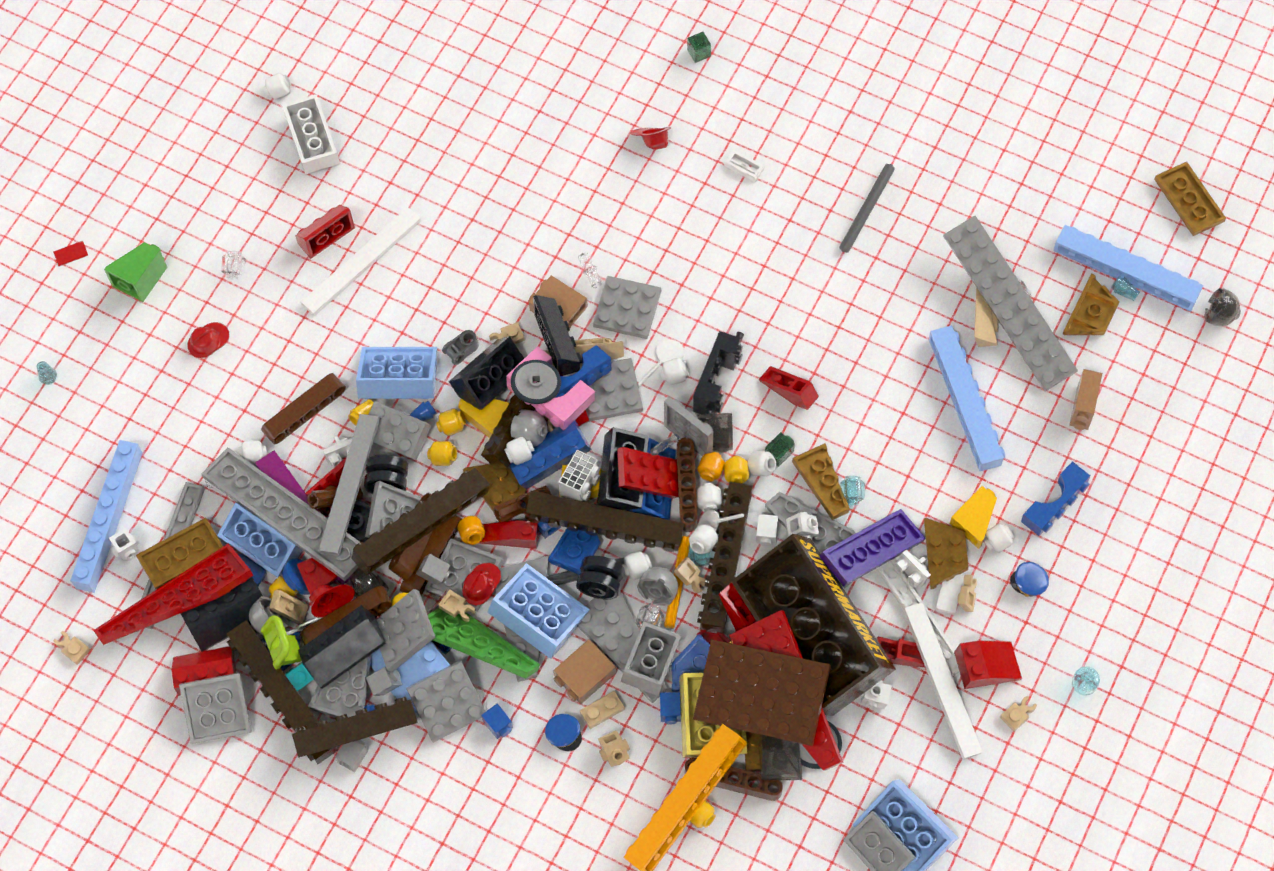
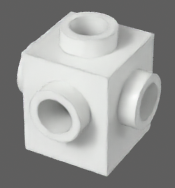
M800 512L786 519L788 536L796 534L811 538L812 540L813 537L819 535L816 516L809 515L807 512Z
M126 528L109 538L113 544L110 549L115 557L120 556L123 562L134 558L140 552L137 546L140 542L135 534L130 535Z
M881 680L861 695V703L866 704L865 706L870 709H885L888 705L892 685L885 684Z

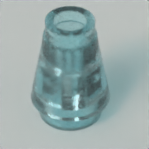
M1118 276L1111 286L1114 293L1133 301L1140 293L1125 277L1122 278L1121 276Z
M45 361L37 364L39 381L47 385L54 383L57 378L56 370Z

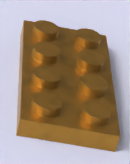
M1187 161L1155 176L1154 180L1192 236L1225 222L1226 217Z
M205 517L140 552L136 557L156 590L222 548L223 545Z

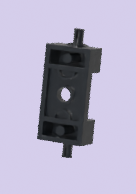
M719 331L693 395V412L704 415L702 418L703 422L709 423L710 419H715L716 414L722 410L724 394H721L722 386L716 385L714 379L715 376L720 375L722 367L734 371L736 364H740L743 356L741 354L743 349L741 341L744 337L742 332H737L736 336Z

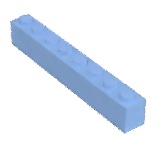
M1067 225L1063 227L1053 250L1190 312L1203 287L1196 280H1190L1178 272L1167 270L1159 264L1151 263L1143 257L1135 256L1125 249H1119L1109 242H1103L1091 234H1085L1078 231L1075 227Z
M952 325L930 331V345L979 471L1002 466L1005 452L1002 447H999L997 442L998 434L996 430L992 429L991 416L989 413L986 414L985 401L983 397L979 396V386L977 381L972 378L971 365L966 363V353L964 348H961L959 345L958 332H954Z
M119 440L70 580L76 589L95 593L112 544L109 538L115 535L142 456V451L137 443Z

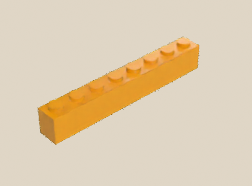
M724 724L716 729L712 739L702 748L697 759L690 764L683 778L678 780L674 790L664 799L662 806L652 815L651 821L640 831L639 837L633 845L628 847L623 858L640 871H653L693 818L696 811L742 752L747 742Z

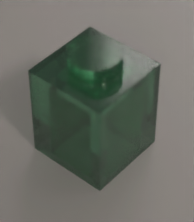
M703 31L687 38V50L695 63L711 57V43Z
M780 432L765 447V452H770L774 456L776 465L779 467L794 452L795 443L790 436H785Z

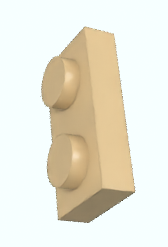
M274 590L269 609L297 624H303L308 608L307 604L281 590Z
M613 691L581 709L580 714L589 729H592L625 710V707L616 692Z

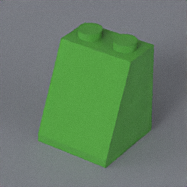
M144 242L106 266L104 270L112 287L144 302L167 269V265L162 256L161 249L154 244L149 245Z

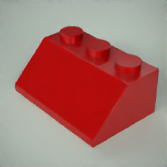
M339 204L337 207L331 208L321 218L315 219L308 227L302 228L295 235L298 245L310 259L355 229L351 211L348 207Z
M228 646L173 657L171 669L173 686L178 696L181 695L179 687L181 683L236 673L234 651Z

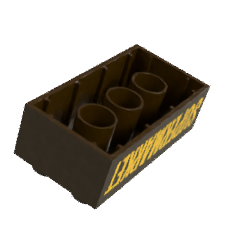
M791 534L731 582L756 621L783 610L802 658L831 665L822 708L825 715L834 716L895 671L896 668L836 576L820 558L821 553L811 538Z

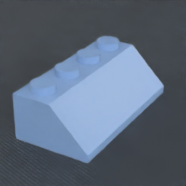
M238 502L234 504L217 535L276 577L282 575L283 566L291 559H298L302 552L299 547Z

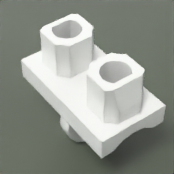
M335 436V443L330 444L329 448L323 450L328 464H331L333 468L342 461V458L347 457L352 438L349 440L347 438L339 440L338 436Z
M907 550L902 552L893 567L898 574H902L905 571L909 575L906 581L912 588L918 585L922 587L931 576L927 571L928 568L924 565L927 559L925 557L918 559Z

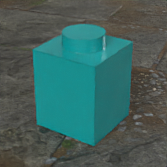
M302 662L286 672V677L297 691L314 680Z

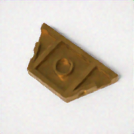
M1092 273L1068 320L1063 335H1104L1112 320L1119 301L1114 295L1109 293V290L1104 285L1102 286L1096 280V276Z
M491 464L463 469L464 473L467 470L471 471L476 468L489 482L488 493L482 498L493 513V507L527 493L509 467L495 469Z
M924 518L928 569L931 574L929 577L930 589H935L943 581H949L957 574H962L968 570L965 531Z

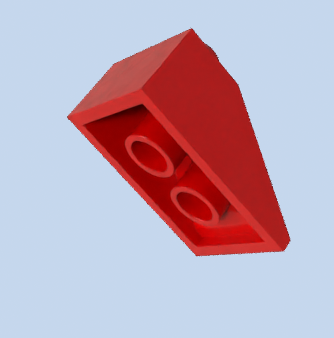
M979 640L960 643L954 651L964 689L1022 680L1012 642Z

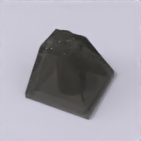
M732 413L697 415L701 422L708 423L713 429V451L727 452L733 450Z
M760 735L758 748L761 780H802L799 743Z

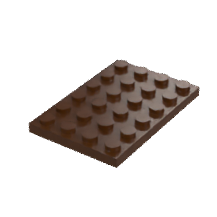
M711 640L693 720L718 726L724 724L728 728L813 746L831 665Z

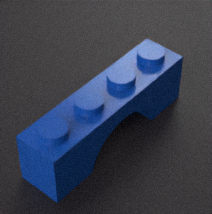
M597 345L583 353L582 368L573 375L560 376L561 388L555 398L568 393L580 380L589 386L602 376L607 375L612 370L611 357Z
M1072 461L1060 474L1057 481L1061 488V497L1052 503L1035 501L1023 514L1021 522L1038 536L1043 531L1047 533L1053 526L1052 522L1054 519L1057 518L1059 520L1066 511L1064 510L1065 507L1074 504L1078 498L1076 495L1080 491L1082 493L1086 491L1090 485L1088 481L1091 475Z

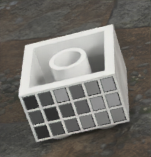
M576 450L559 480L560 497L587 502L591 495L590 490L592 486H596L600 479L598 459Z

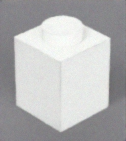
M758 515L756 543H760L762 546L775 545L778 516Z

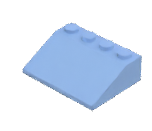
M362 347L356 378L358 399L434 398L437 347Z
M526 563L493 598L488 613L551 659L564 645L590 609Z
M430 641L396 669L400 673L402 685L390 692L396 699L406 697L407 700H410L407 687L450 666V664ZM380 648L371 654L370 666L375 672L386 667Z
M900 779L892 781L853 824L856 827L871 811H874L916 857L903 871H926L958 839Z

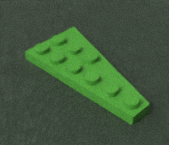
M440 608L428 614L435 634L433 641L525 679L538 671L539 663L468 613H465V615L469 617V622L464 621L460 614H457L454 618Z

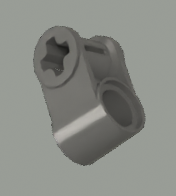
M465 330L443 346L442 352L452 359L454 365H458L478 349V340L475 332ZM467 340H473L471 343H465Z

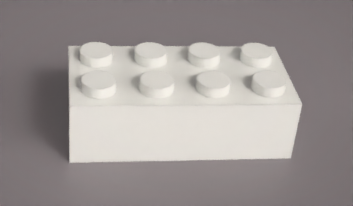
M317 94L283 104L285 117L305 175L340 164Z

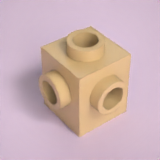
M617 731L598 738L602 750H599L601 758L604 762L608 761L611 767L621 765L624 761L630 759L627 753L630 750L626 739L622 740Z

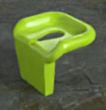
M276 615L270 616L262 626L261 633L266 640L274 668L280 669L282 665L301 662L302 660L298 652L300 648L295 635H287L280 617Z

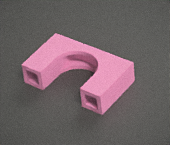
M537 346L518 364L520 365L529 360H542L552 365V357ZM515 368L506 376L507 387L511 392H513L511 376ZM580 380L565 395L553 398L547 403L531 405L535 407L540 415H545L549 418L555 427L565 430L595 401V391Z

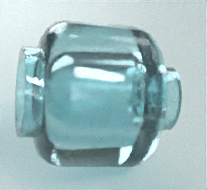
M846 476L841 481L842 495L846 498L848 505H858V502L864 500L865 482L861 480V477Z
M1088 666L1079 668L1072 678L1074 690L1084 696L1093 694L1100 683L1098 672Z

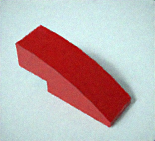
M879 636L876 638L893 664L926 668L915 642L903 639L895 641Z

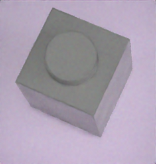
M428 554L424 557L416 574L438 585L447 580L450 574L448 571L450 565Z
M386 667L366 677L373 696L385 695L402 685L400 673L397 670L391 672Z
M358 740L342 745L335 756L337 763L356 772L367 754V749L364 746L365 743Z

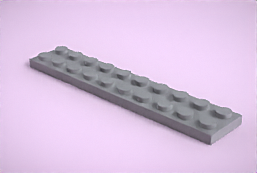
M973 216L943 234L944 239L1043 390H1049L1078 372L977 217Z
M227 447L201 473L205 480L241 504L344 581L358 568L357 564L351 559L353 548L359 543L357 539L346 532L339 556L321 554L319 547L328 519Z

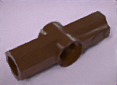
M546 485L533 490L552 495ZM530 492L493 507L496 519L501 523L526 513ZM520 500L526 503V508L521 507Z
M328 486L324 490L312 491L308 494L307 498L312 509L331 507L337 488ZM359 487L356 502L363 499L361 487Z

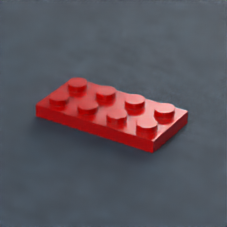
M626 447L618 448L619 487L672 499L679 497L676 459Z

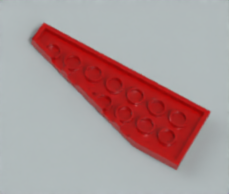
M228 543L93 631L101 643L105 645L229 593L239 584L246 582L253 574Z
M783 610L729 635L732 644L802 658ZM821 707L813 746L802 745L822 770H828L844 762Z

